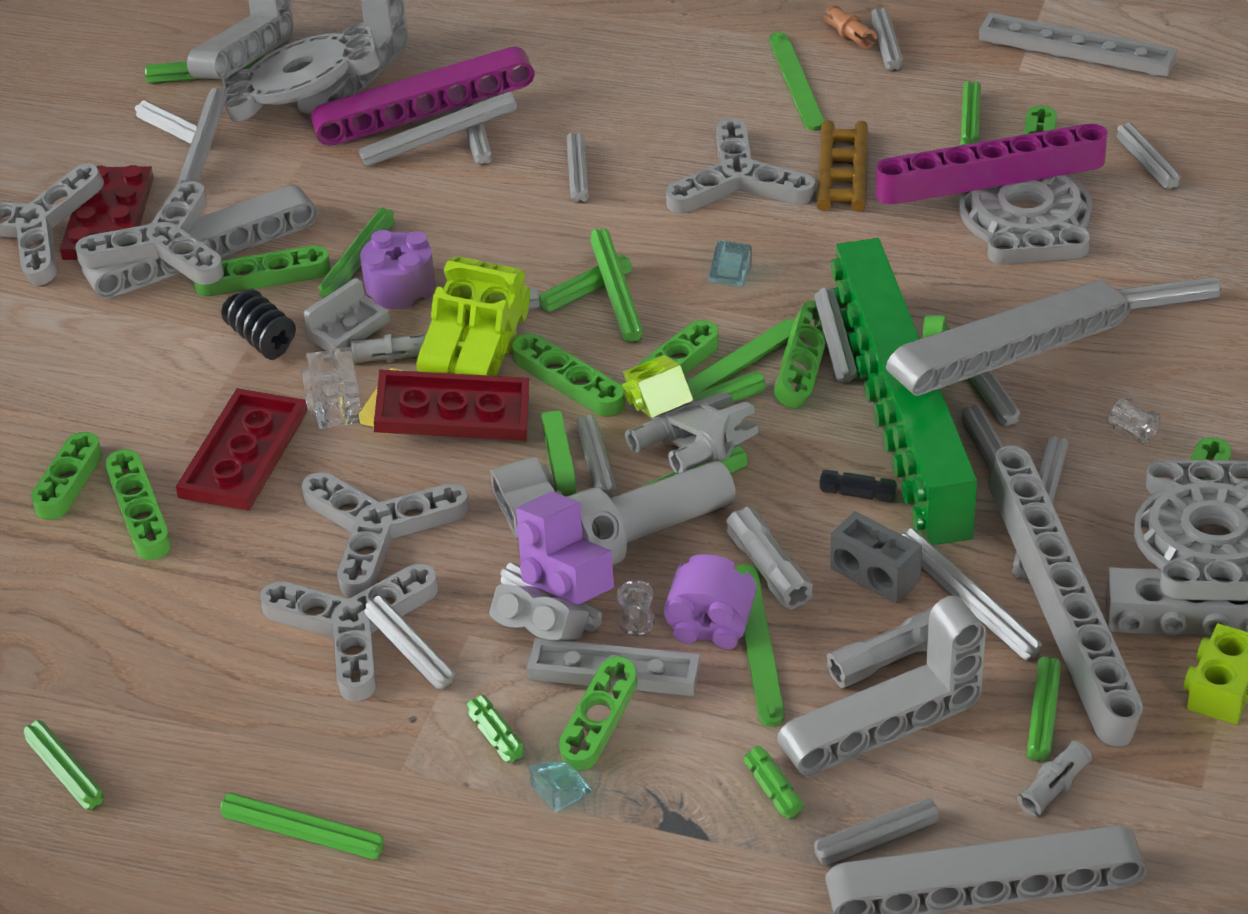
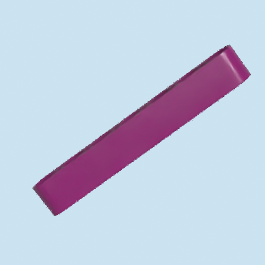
M516 46L323 103L312 111L311 121L319 142L327 146L337 145L524 88L533 81L535 71L526 52L522 48ZM364 113L363 115H361V116H359V117H355V116L358 115V114Z
M1083 124L886 158L878 162L876 166V198L884 204H900L1101 168L1105 163L1108 132L1103 126L1098 124Z

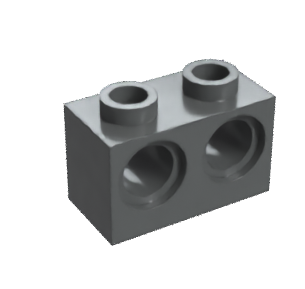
M856 511L831 533L830 569L879 595L898 603L921 580V544Z

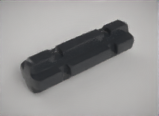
M827 469L823 470L820 476V489L827 493L836 494L837 491H840L841 495L873 499L875 496L878 498V501L893 502L897 493V483L892 479L881 478L880 481H877L873 476L847 472L840 475L838 471Z

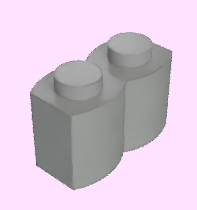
M535 456L490 469L494 496L517 540L519 538L517 535L516 507L552 491L562 495L560 490L554 491L552 476L547 465L541 466Z
M508 584L496 587L489 615L504 626L527 628L532 634L542 639L576 641L582 638L589 610L584 605H576L564 598L551 597L539 588Z

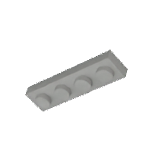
M535 638L527 665L528 680L589 686L598 668L606 659L621 656L629 659L635 666L638 681L636 691L694 696L701 666L700 654ZM620 673L617 677L610 676L611 688H614L619 679L625 680L624 673Z

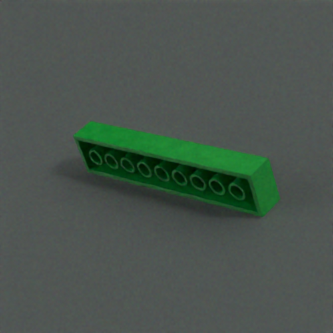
M880 238L837 243L836 259H831V273L833 280L836 281V287L831 289L836 292L852 353L856 355L858 378L865 379L864 389L867 402L874 403L875 424L877 428H883L882 435L885 451L887 453L892 452L895 478L902 479L901 488L904 503L906 505L911 504L912 506L911 517L915 530L921 531L922 536L932 545L972 540L974 536L977 479L940 388L915 396L886 371L887 361L899 347L920 338Z

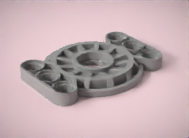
M366 22L357 23L345 29L342 34H320L292 42L266 55L250 69L242 68L223 79V91L227 95L224 105L230 119L233 122H240L251 118L264 104H287L308 98L330 87L345 73L364 75L377 69L381 62L370 25Z
M1068 174L963 192L959 197V214L964 225L974 235L988 242L987 257L994 263L1007 265L1083 258L1089 253L1090 233L1086 227L1089 225L1092 216L1091 196L1078 180ZM1017 200H1031L1040 204V206L1020 208L1011 203ZM965 207L971 208V212L969 214ZM1083 216L1084 218L1078 223V217ZM1067 241H1078V242H1081V243H1079V244H1071V243H1068ZM1035 243H1036V244H1044V245H1047V246L1039 247V246H1033V245H1031V244H1035ZM1006 246V247H1009V248H1011V249H999V248H996V247Z
M1157 460L1148 466L1146 488L1153 495L1141 504L1136 513L1134 537L1138 548L1144 556L1161 569L1160 589L1166 596L1183 600L1248 601V481L1239 479H1248V461ZM1158 477H1166L1173 480H1162ZM1198 478H1209V479H1212V480L1207 481V480H1201V479H1198ZM1204 524H1216L1227 528L1232 533L1210 535L1197 530L1196 527ZM1141 527H1147L1149 531L1143 535ZM1182 577L1188 579L1189 581L1181 582L1175 581L1170 578ZM1213 578H1226L1232 582H1219Z

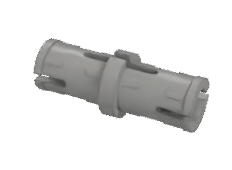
M385 334L384 338L351 340L353 364L386 360V363H394V359L418 357L425 334L392 337L391 334Z
M1072 741L1053 762H1045L1038 770V777L1017 796L1018 804L1022 810L1036 817L1043 812L1044 808L1057 795H1064L1072 787V779L1092 761L1088 748L1080 742Z

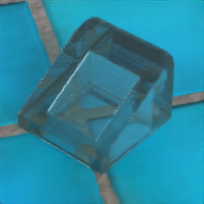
M718 241L709 273V282L743 287L752 266L751 245Z
M565 761L536 763L529 767L531 786L555 813L592 792L587 782Z

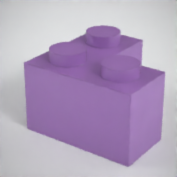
M552 491L516 507L522 582L560 598L567 599L576 605H580L614 588L612 551L583 539L581 505L579 501Z

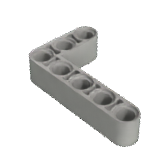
M248 0L249 17L190 51L187 59L189 74L194 78L225 79L289 40L294 29L291 1Z
M361 0L363 20L370 25L375 37L381 62L380 66L364 75L345 73L330 87L308 98L299 100L298 109L301 113L311 115L312 111L323 103L362 92L404 50L408 39L404 0Z
M952 595L943 598L932 608L929 615L927 664L787 722L777 735L779 746L799 773L810 776L969 709L977 702L982 692L985 626L959 596Z

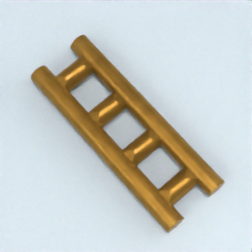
M830 120L822 123L817 208L819 210H829L831 202L852 203V209L857 212L865 209L868 124L865 121H858L855 124V129H835L834 123ZM834 142H854V149L834 148ZM833 162H853V169L833 168ZM832 182H852V189H832Z

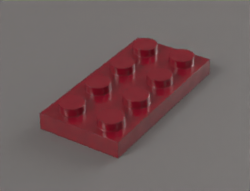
M96 166L104 179V185L98 193L71 213L60 247L62 260H78L75 247L76 243L83 237L140 226L154 178L152 166Z
M379 369L374 432L527 441L530 378Z
M236 388L177 483L176 492L178 498L250 511L308 412L306 400Z

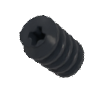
M249 289L228 297L222 304L221 315L224 322L231 326L235 332L243 339H246L251 346H254L267 359L274 360L279 358L286 352L289 344L294 339L296 325L293 320L287 317L283 311H280L257 290Z

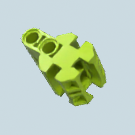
M453 256L447 260L443 270L447 279L444 289L437 286L433 296L432 321L418 355L417 372L497 376L505 354L513 350L512 343L518 337L516 331L518 321L525 323L528 315L531 292L529 286L523 285L526 277L523 269Z

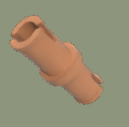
M832 5L825 11L833 16L832 19L828 15H824L825 23L837 29L841 37L846 40H853L863 49H869L874 45L875 42L867 36L877 39L876 32L862 24L858 16L846 13L837 5Z

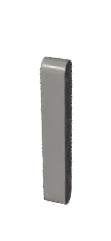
M292 185L199 217L188 234L217 252L222 259L305 229L315 222L318 211L300 187ZM133 243V244H126V245H123L122 247L131 246V245H134V243ZM190 251L182 252L179 254H188L190 253ZM158 256L90 269L82 266V272L95 293L105 299L119 296L181 273Z
M1110 826L845 862L832 867L826 873L825 881L834 914H936L1125 888L1140 882L1145 877L1147 869L1134 832L1126 826Z

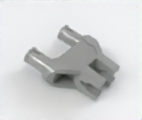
M721 392L699 401L688 402L652 417L651 421L627 430L625 432V439L631 451H635V453L660 441L679 447V449L669 452L668 459L672 469L676 473H682L704 462H722L728 459L734 446L758 434V425L749 421L738 427L736 426L741 424L744 417L754 414L755 407L744 401L722 409L733 404L732 395Z

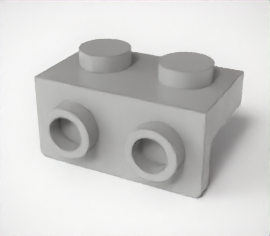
M354 278L304 311L308 340L335 357H339L351 349V340H364L390 323L389 311L364 296L363 282L358 278Z

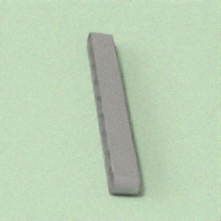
M1098 280L907 343L899 347L890 356L886 364V371L913 395L919 396L1113 328L1125 319L1130 312L1132 303L1106 281Z
M1015 445L1002 446L995 454L988 481L989 489L1096 735L1107 745L1113 747L1126 746L1132 741L1142 714V700L1031 456L1021 447Z

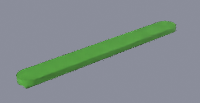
M776 31V33L770 35L769 43L804 127L811 131L820 130L824 119L789 37L785 33Z
M794 319L782 321L686 381L691 395L723 383L788 342Z
M741 564L735 570L745 576L747 571L752 575L757 585V592L744 631V638L758 716L763 725L775 727L784 721V707L758 571L753 565Z

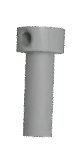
M712 461L609 498L599 488H590L567 497L580 502L583 539L611 550L612 565L614 566L624 560L627 543L734 503L735 485L726 466L720 461Z

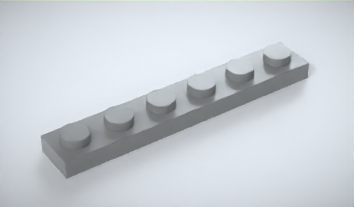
M990 12L979 29V40L987 41L994 45H1008L1025 51L1044 52L1056 57L1083 60L1091 64L1100 63L1115 66L1121 70L1130 69L1145 72L1152 76L1161 75L1168 77L1177 56V48Z

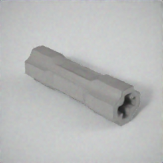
M747 506L742 510L734 511L726 520L728 523L726 532L738 548L749 556L767 580L768 588L783 607L793 610L798 606H804L813 596L812 582L799 565L790 560L771 535L769 526L755 509Z
M932 608L907 618L902 625L869 640L853 642L826 654V666L831 678L836 681L839 688H845L872 676L877 669L915 652L927 651L929 615Z

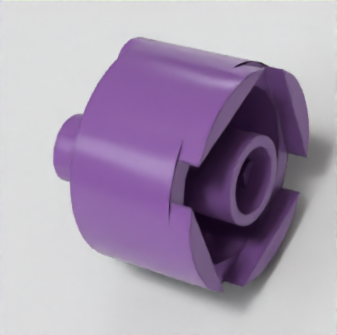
M378 230L372 233L371 240L363 247L360 254L367 297L371 296L375 303L386 309L413 307L414 300L423 296L424 301L433 294L436 283L432 249L425 233L419 231L411 233L390 232L388 230Z
M695 555L690 557L689 563L684 565L681 563L677 568L664 607V615L669 625L673 628L672 634L674 638L687 644L694 643L696 639L711 641L722 649L735 648L738 640L744 634L757 592V585L752 575L746 571L745 576H743L734 569L735 562L716 555Z

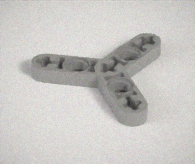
M733 118L724 119L716 126V142L720 163L678 180L666 188V207L668 210L678 214L691 212L739 190L795 205L808 204L815 198V179L811 175L752 160L746 125L743 121ZM738 168H739L740 172H735V171H734V169H738ZM763 180H774L773 182H763ZM706 184H714V186H703V185H706Z
M84 163L78 165L29 204L0 202V219L11 215L8 220L0 223V237L18 238L21 269L32 285H45L52 281L57 274L52 228L102 189L104 179L94 164ZM67 197L63 202L53 205L56 200ZM43 241L40 246L29 249L34 243ZM39 261L42 262V263L40 264V268H38V264H37V262H39Z
M187 181L177 185L151 224L86 236L80 239L75 247L78 261L84 268H99L158 256L198 284H213L218 282L224 275L221 256L188 234L207 204L204 186L196 181ZM183 216L181 218L171 219L173 217ZM134 243V245L122 247L123 245ZM190 251V253L188 254H179L182 252Z
M317 472L307 476L301 485L304 502L309 508L351 532L337 571L339 589L343 595L349 598L377 583L391 539L458 521L464 518L469 511L467 490L463 486L453 483L383 502H378L326 472ZM345 504L357 505L352 510L344 511L338 509ZM418 509L423 511L418 516L410 517L404 515L409 510ZM364 547L376 549L370 554L362 555L357 553L359 549ZM357 569L362 570V575L357 577Z
M413 564L350 599L278 581L266 585L261 590L260 601L263 615L271 621L333 637L336 677L340 695L349 701H362L372 696L376 690L372 633L379 630V628L365 614L367 602L377 596L392 598L396 601L391 606L401 616H404L432 600L438 592L436 572L431 566ZM313 607H322L325 609V611L319 615L312 616L305 614V612L308 609ZM351 646H361L364 648L361 653L356 655L344 653L345 649ZM360 670V681L353 682L352 671Z

